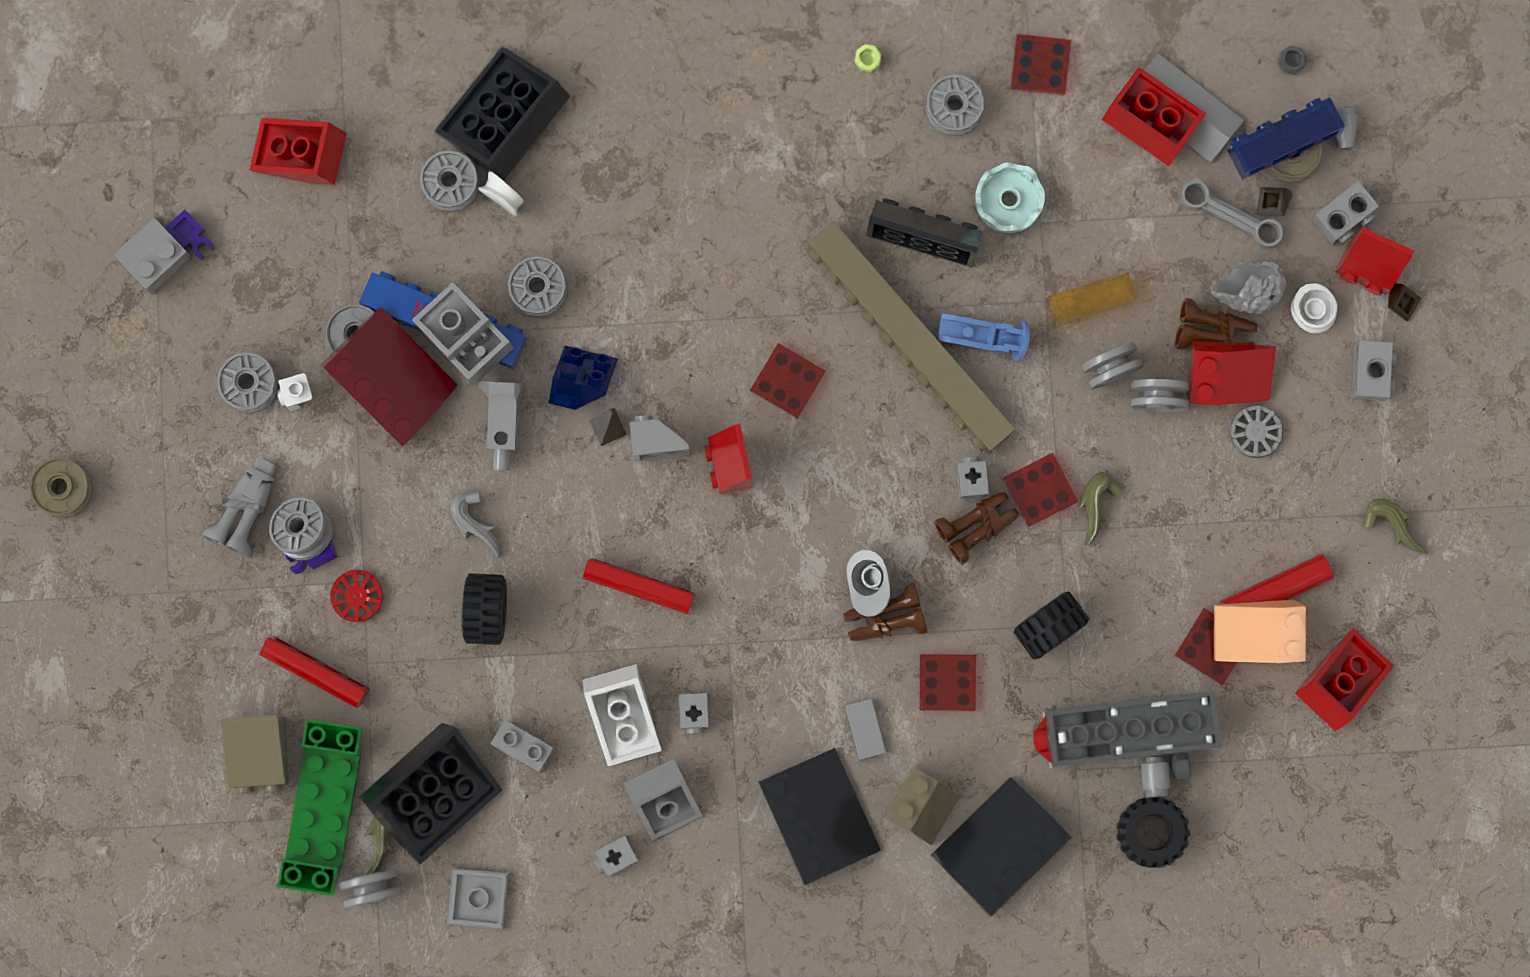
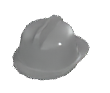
M861 550L850 558L846 568L850 597L853 607L859 614L866 617L876 616L887 607L890 600L891 572L884 563L883 558L876 552Z

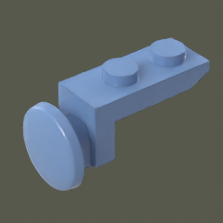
M941 313L937 340L998 353H1007L1010 350L1013 361H1021L1029 347L1030 326L1027 322L1020 321L1017 327L1013 328L1011 324L992 323Z

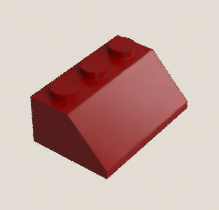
M1138 67L1111 103L1101 120L1167 166H1170L1206 113Z

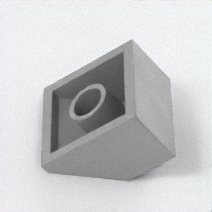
M155 218L150 220L114 254L121 264L151 295L192 258Z
M651 415L635 417V422H630L635 462L690 456L689 444L661 421L652 419Z
M675 759L624 783L630 799L652 841L702 816Z

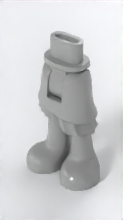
M257 457L253 466L247 468L248 472L241 477L232 493L227 497L228 501L222 505L226 508V511L217 525L206 528L202 536L213 543L224 546L239 511H244L226 547L241 556L249 558L252 548L247 542V537L259 513L263 514V509L266 508L271 485L275 480L272 476L277 466Z

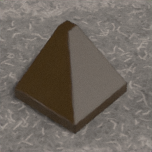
M1260 187L1257 214L1284 216L1293 192L1287 188Z
M1395 283L1389 292L1388 308L1408 322L1421 297L1404 284Z
M615 408L590 420L601 446L626 435Z

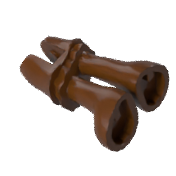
M1190 298L1184 299L1180 311L1181 322L1214 326L1218 328V332L1181 324L1176 333L1175 349H1186L1192 343V340L1255 345L1254 342L1234 338L1235 330L1257 333L1258 324L1234 316L1229 312L1224 314L1220 309L1217 315L1203 311L1198 308L1194 300Z
M1005 492L982 499L980 503H976L977 507L955 521L949 522L945 518H938L934 521L936 529L945 543H948L977 522H981L980 527L948 545L950 552L961 565L968 562L970 558L969 550L984 538L989 543L992 536L996 537L1019 516L1016 508L1003 513L1002 516H999L994 509L1009 499Z
M915 583L908 584L902 595L890 599L887 607L876 616L866 617L859 614L855 608L843 614L844 622L865 618L867 627L857 628L848 632L850 641L883 638V635L892 637V630L909 627L913 628L918 634H927V627L921 608L888 619L881 617L894 611L920 607Z

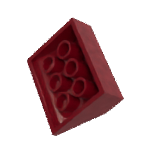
M381 306L321 364L401 446L422 428L458 386Z

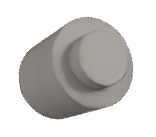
M1163 757L1146 758V763L1141 764L1143 791H1146V797L1168 796V789H1171L1169 762H1163Z

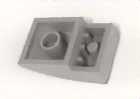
M453 282L412 319L473 386L514 349L510 341Z

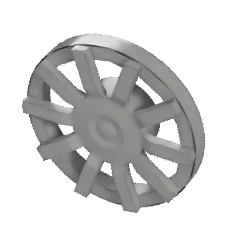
M1250 406L1244 408L1232 420L1230 426L1231 441L1235 448L1245 456L1252 458L1267 456L1279 446L1282 440V424L1274 411L1266 407ZM1249 411H1256L1254 421L1248 414ZM1260 411L1268 414L1263 421H1260ZM1243 414L1249 423L1248 425L1238 421ZM1272 417L1276 425L1266 426L1265 424ZM1236 425L1244 428V432L1235 434ZM1277 429V437L1268 434V431ZM1245 436L1247 440L1241 446L1236 438ZM1265 438H1269L1276 442L1270 448L1267 442L1265 441ZM1250 442L1254 443L1253 452L1245 449ZM1261 442L1266 451L1258 453V443Z

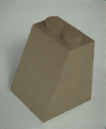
M271 715L221 719L228 788H236V793L254 792L253 787L264 786L265 791L282 790L281 785L289 784L285 717Z
M913 767L883 817L932 845L957 803L959 796L936 779Z

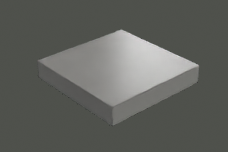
M452 868L447 925L503 930L509 873Z

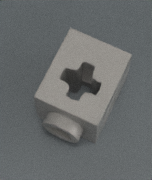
M979 457L963 458V463H958L956 466L959 499L987 497L989 489L986 461H979ZM970 471H974V475L980 477L976 480L975 484H971L970 479H965Z
M707 693L679 694L680 728L686 729L687 734H702L703 728H709ZM693 706L698 711H702V716H698L696 722H692L691 717H686V712H690Z
M626 836L595 851L597 857L593 859L600 874L606 872L608 877L639 861ZM610 850L622 854V857L619 858L620 864L608 863L607 858L610 857Z

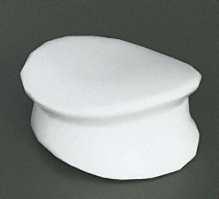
M489 171L488 181L485 186L478 188L479 191L517 217V210L524 203V200L501 178Z
M1316 283L1306 284L1298 290L1292 300L1291 313L1296 323L1305 331L1322 333L1334 324L1337 316V302L1333 294L1323 285Z

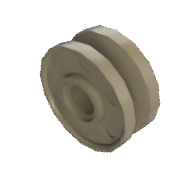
M1296 121L1285 122L1275 127L1264 142L1261 152L1262 162L1268 174L1276 180L1285 183H1297L1308 178L1320 163L1323 150L1321 140L1316 131L1307 124ZM1288 147L1296 149L1298 157H1289L1285 149Z
M57 457L46 460L36 468L31 476L29 489L31 498L39 509L53 517L68 518L76 516L87 507L92 497L93 485L91 477L83 467L70 459ZM66 481V491L58 495L56 493L57 484Z

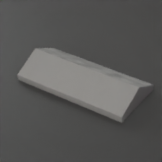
M1158 53L1144 71L1206 113L1186 142V145L1207 162L1211 163L1245 120Z

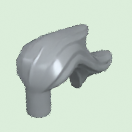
M481 492L459 493L454 496L450 505L451 514L464 538L467 539L469 533L476 535L490 547L494 555L499 559L500 547L496 538L491 533L494 526L478 521L469 509V504L482 502Z

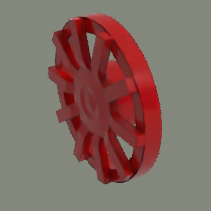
M351 570L339 576L331 587V604L341 618L350 622H363L372 618L379 611L383 602V590L379 581L372 574L362 570ZM353 575L354 585L352 586L345 579L346 577ZM358 575L366 576L361 585H358ZM371 579L376 586L366 590L365 586ZM341 581L348 588L347 591L337 589ZM378 591V599L368 597L369 593ZM335 593L343 594L345 598L336 601ZM367 601L377 603L373 611L366 605ZM347 602L348 605L341 612L337 605ZM351 607H355V617L347 616ZM359 607H363L368 614L359 617Z

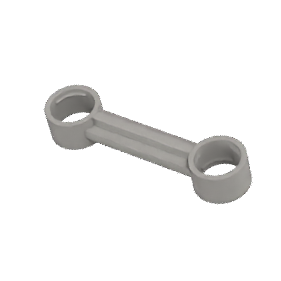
M1194 180L1188 182L1180 193V201L1186 209L1196 211L1202 208L1253 235L1254 242L1260 248H1274L1282 239L1283 229L1277 221L1273 219L1260 221L1210 195L1208 187L1201 181ZM1188 188H1200L1205 196L1204 201L1199 205L1189 203L1185 196ZM1263 225L1274 227L1277 231L1276 241L1272 243L1263 242L1258 235L1260 227Z

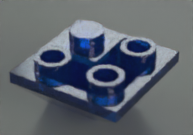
M564 346L553 375L549 404L576 410L605 396L616 369L618 358L585 351L577 347Z

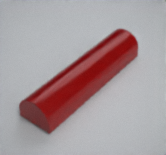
M1320 554L1220 602L1221 604L1289 600L1334 579L1328 561L1323 554Z
M594 558L588 559L582 577L584 580L687 615L695 597L694 592Z
M276 636L268 637L261 648L260 656L356 709L361 706L370 690L369 687Z

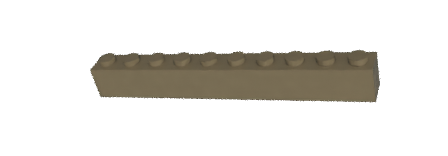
M834 221L808 242L810 250L807 253L817 265L822 263L828 270L825 274L834 285L839 283L846 292L843 293L845 298L853 306L859 305L864 311L861 315L871 327L876 325L882 332L880 337L888 347L894 346L900 352L898 355L900 361L907 368L913 367L918 373L916 379L925 389L930 387L936 394L934 397L935 401L943 410L948 408L954 414L952 418L954 423L962 431L968 430L973 436L970 439L980 452L985 450L989 454L1014 432L1015 428Z

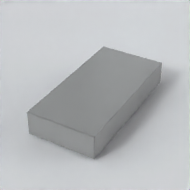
M872 699L844 706L858 759L862 760L886 753Z

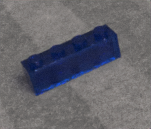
M1329 97L1323 101L1321 98H1317L1306 105V109L1299 112L1296 109L1282 115V120L1273 124L1271 121L1265 122L1256 128V132L1247 135L1245 132L1234 137L1227 151L1241 179L1250 177L1340 135L1345 125L1331 98Z

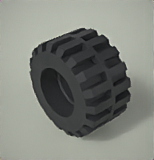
M469 573L465 580L462 601L463 639L468 644L500 645L504 638L507 611V584L504 575Z
M1070 591L1063 592L1016 626L1013 633L1034 660L1041 658L1087 625L1090 618Z
M1161 797L1142 798L1128 805L1127 809L1121 813L1120 821L1116 827L1118 829L1117 841L1120 843L1121 851L1127 855L1130 861L1135 862L1137 865L1148 868L1164 867L1174 863L1177 858L1184 854L1183 850L1187 848L1189 844L1187 840L1188 836H1190V830H1188L1187 826L1189 824L1188 819L1184 817L1182 809L1175 806V803L1170 800L1168 801ZM1147 816H1158L1168 826V840L1165 845L1158 849H1148L1138 840L1137 827L1140 821Z

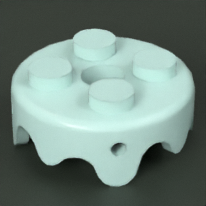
M1003 163L986 171L981 177L975 193V205L981 220L990 228L1002 233H1017L1029 228L1041 214L1045 200V192L1036 172L1028 166L1013 163ZM1007 192L1015 194L1017 203L1013 206H1006L1002 202V195Z

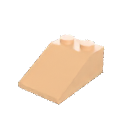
M1296 600L1214 605V660L1260 663L1306 661V606Z

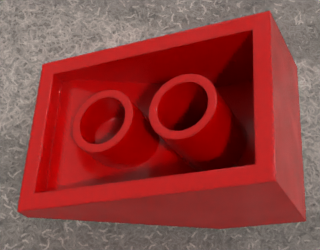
M261 118L249 170L312 184L335 185L347 133L330 122Z
M1363 227L1348 243L1336 273L1341 274L1340 278L1348 283L1356 284L1358 282L1367 286L1366 290L1378 296H1381V294L1386 295L1393 288L1415 251Z
M1192 340L1188 375L1189 392H1187L1189 404L1227 405L1270 400L1276 346Z
M735 424L708 437L709 445H704L707 462L713 461L715 472H710L713 489L718 488L720 494L752 488V476L741 425Z
M1352 628L1309 674L1295 694L1336 732L1354 719L1394 666Z

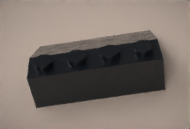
M502 46L435 129V132L484 170L494 173L504 181L571 96L556 79Z
M883 198L882 201L876 200L868 222L867 237L972 268L983 232L977 230L978 226L967 222H962V225L952 223L951 218L940 214L932 217L926 215L923 209L910 206L909 209L898 206V202L891 199Z
M441 723L359 797L373 816L418 864H422L501 792L502 789L457 728Z
M835 748L758 782L804 885L881 851Z
M1010 777L931 856L986 914L992 917L1072 837Z

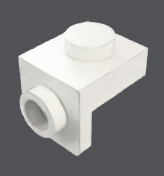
M304 373L278 381L280 389L277 390L280 404L281 406L285 405L288 410L300 409L301 403L313 399L307 376Z

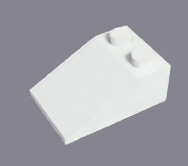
M637 664L583 679L584 695L608 766L662 751Z

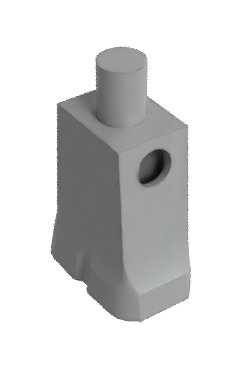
M478 381V387L486 393L489 401L487 449H494L493 470H510V451L518 449L520 399L525 383Z

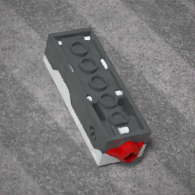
M1215 691L1049 710L1043 712L1042 721L1033 731L1035 751L1049 761L1050 768L1222 747Z

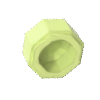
M865 44L856 50L854 63L860 71L872 73L880 66L881 53L876 46Z

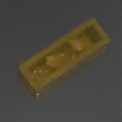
M1129 273L1049 295L1046 303L1053 326L1056 327L1132 305L1136 300Z

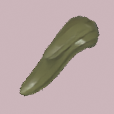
M1105 472L1095 474L1088 481L1078 508L1086 507L1088 514V531L1084 546L1089 545L1094 540L1100 523L1107 522L1101 511L1103 492L1108 489L1114 496L1118 497L1124 490Z
M1382 498L1371 501L1367 508L1363 526L1374 529L1377 516L1385 517L1394 529L1395 545L1402 542L1413 551L1423 554L1428 553L1414 540L1408 530L1407 520L1414 518L1412 515L1387 499Z
M375 817L365 836L372 835L375 842L374 858L367 874L377 870L386 852H393L389 844L388 831Z

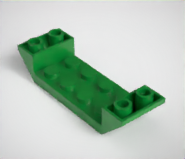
M306 719L301 746L304 747L286 856L281 861L277 887L334 896L342 869L361 759L362 728Z

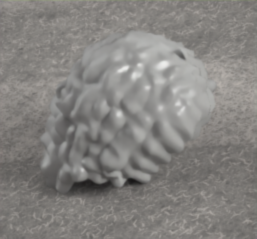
M1266 260L1262 261V263L1257 261L1256 263L1250 262L1249 264L1247 262H1239L1238 267L1232 268L1231 273L1227 275L1226 279L1212 282L1210 286L1211 294L1219 299L1220 303L1231 306L1233 310L1261 314L1277 306L1283 297V293L1286 290L1285 286L1287 285L1286 277L1283 273L1284 269L1278 264Z

